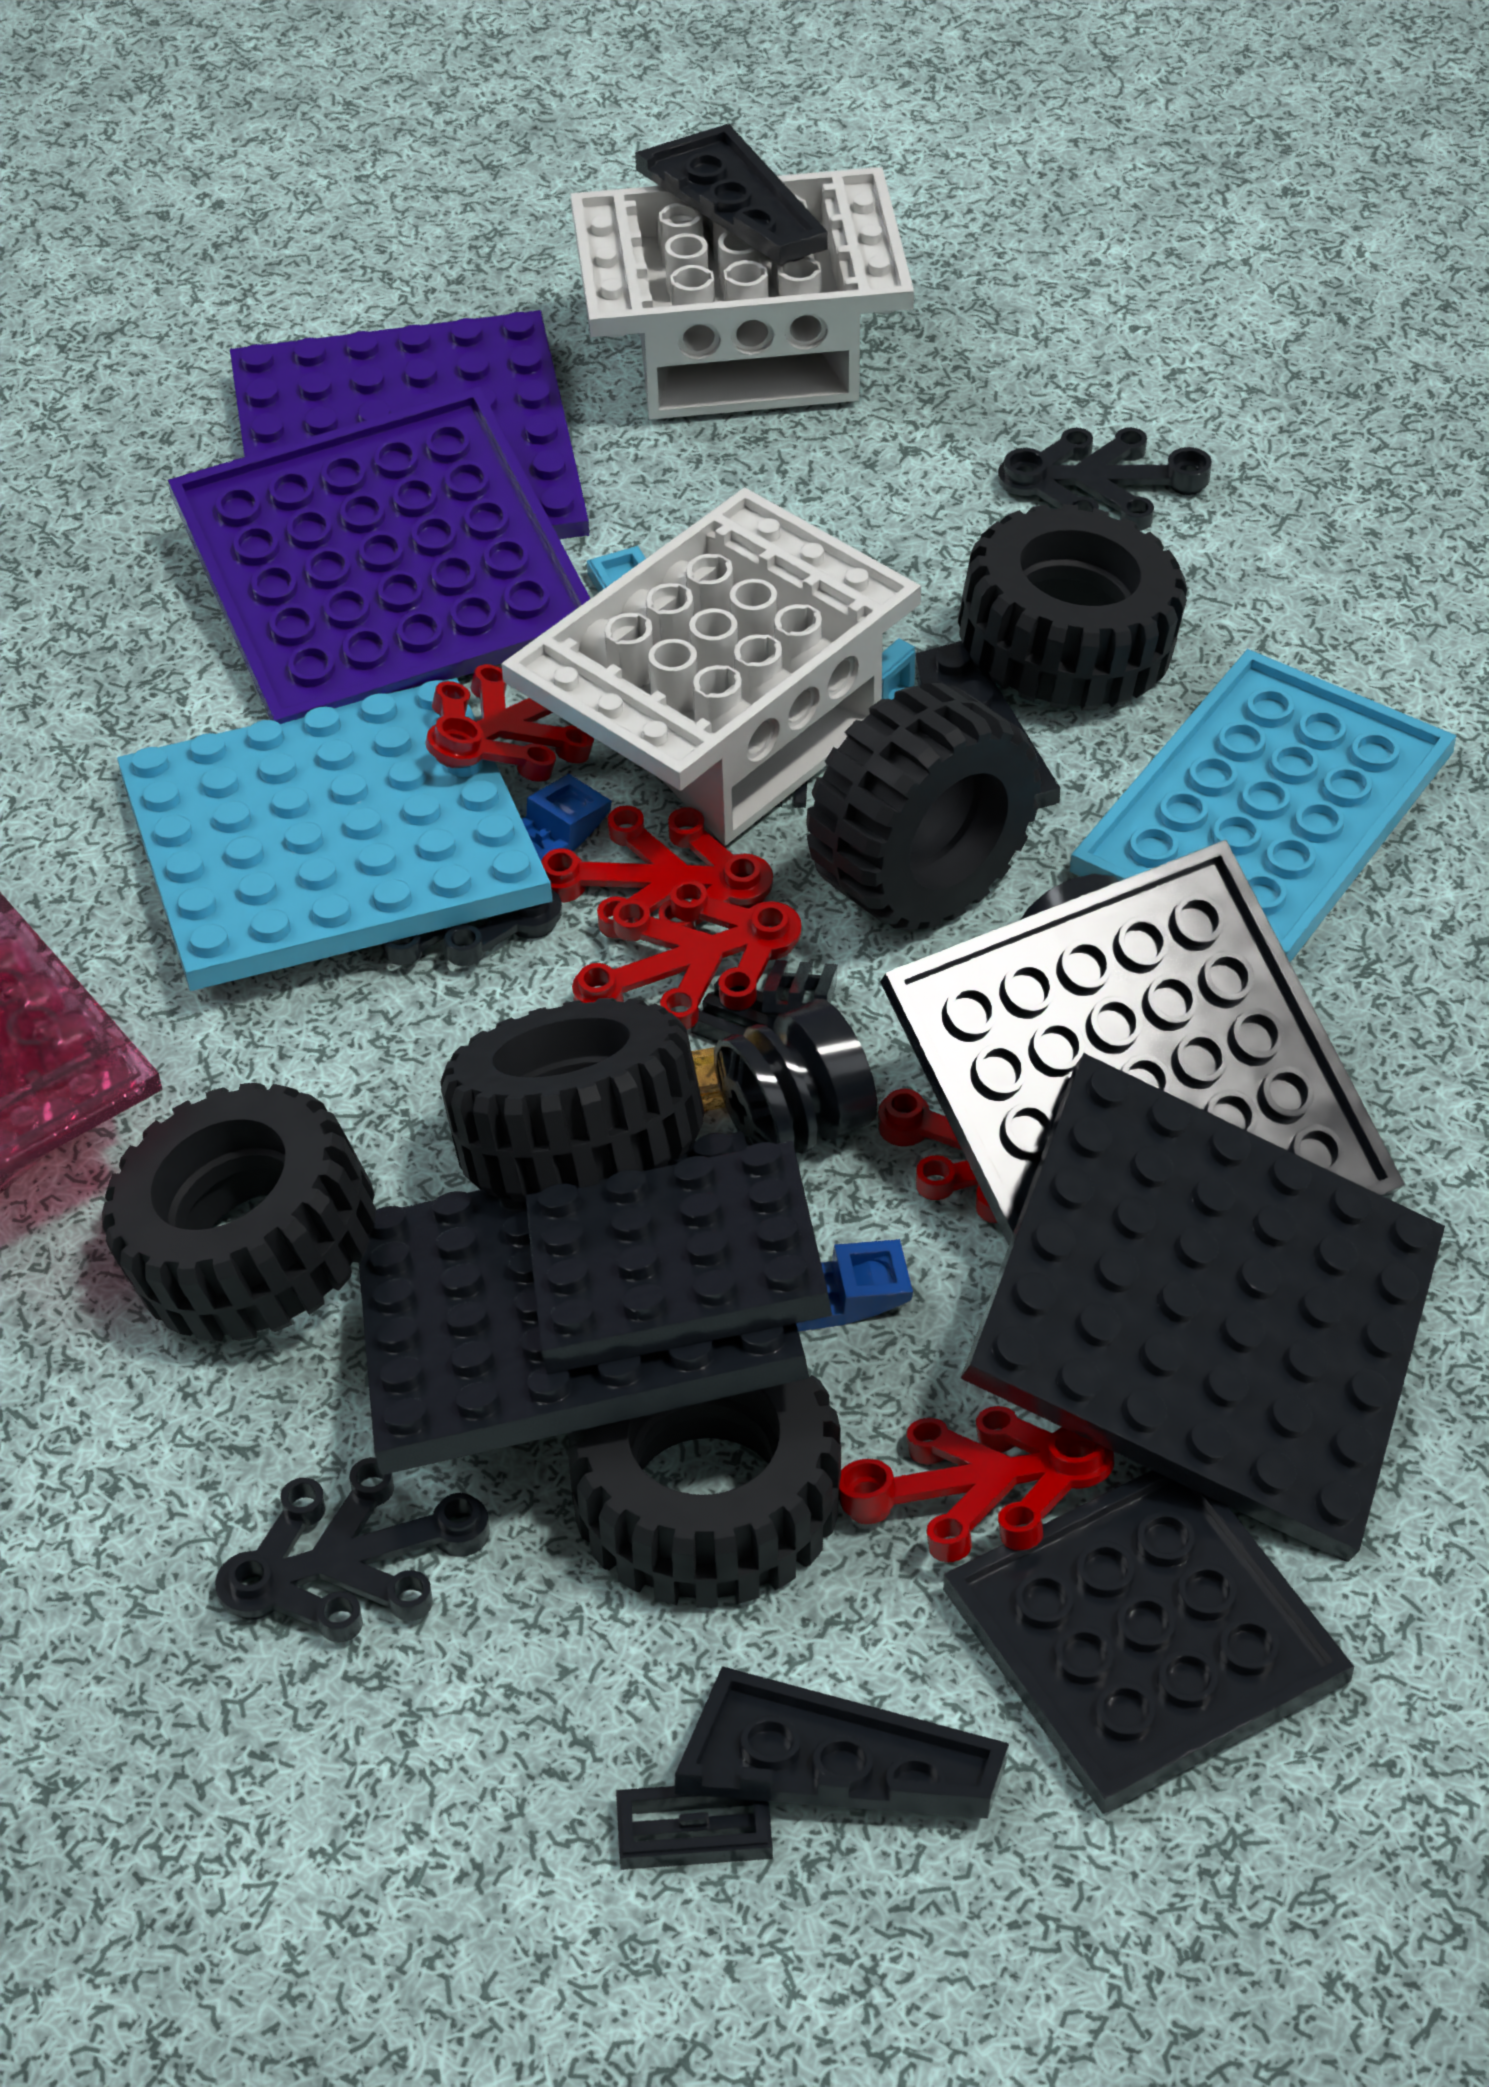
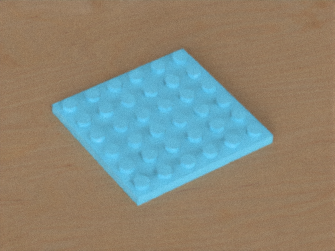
M457 678L444 680L459 683ZM429 681L419 687L389 694H373L362 701L338 708H314L305 717L282 724L273 720H262L248 727L218 734H202L192 740L162 747H147L136 753L117 757L124 787L190 991L553 901L550 880L496 762L482 759L475 765L464 768H450L439 763L426 748L425 740L428 730L436 725L437 720L441 717L432 709L435 689L439 683L444 681ZM468 703L465 717H468L476 722L475 716Z

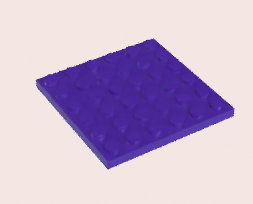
M541 310L513 312L506 315L474 319L462 318L457 321L425 325L414 324L401 328L369 332L358 331L353 334L321 338L310 337L297 341L265 345L253 344L248 347L230 349L244 457L480 387L559 539L590 536L588 515Z
M480 387L168 480L172 500L270 720L276 721L279 724L303 718L314 708H338L362 701L373 694H389L419 687L429 681H444L474 673L476 667L483 664L499 665L591 599Z

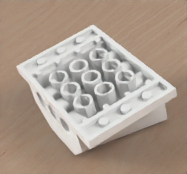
M882 167L777 176L828 231V250L806 256L799 261L781 265L661 186L571 193L572 216L590 337H622L627 334L640 333L649 420L859 401L860 314H888L898 310L914 309V289Z
M744 487L501 663L503 682L660 778L687 807L697 809L702 813L704 825L726 846L827 765L824 761L832 748L838 749L846 739L847 735L844 732L855 720H864L870 714L868 708L882 699V634L921 604V585Z

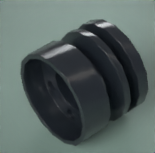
M814 999L779 1014L773 1023V1031L766 1025L756 1024L747 1028L743 1035L732 1034L719 1040L714 1047V1069L720 1093L737 1131H743L748 1147L761 1142L777 1144L793 1140L795 1153L804 1154L812 1150L817 1143V1133L825 1139L835 1140L869 1125L877 1115L878 1099L875 1083L865 1052L846 1019L827 1000Z

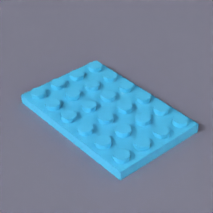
M1247 649L1071 854L1070 872L1080 877L1091 874L1114 876L1121 881L1227 840L1289 962H1291L1453 754L1457 735Z

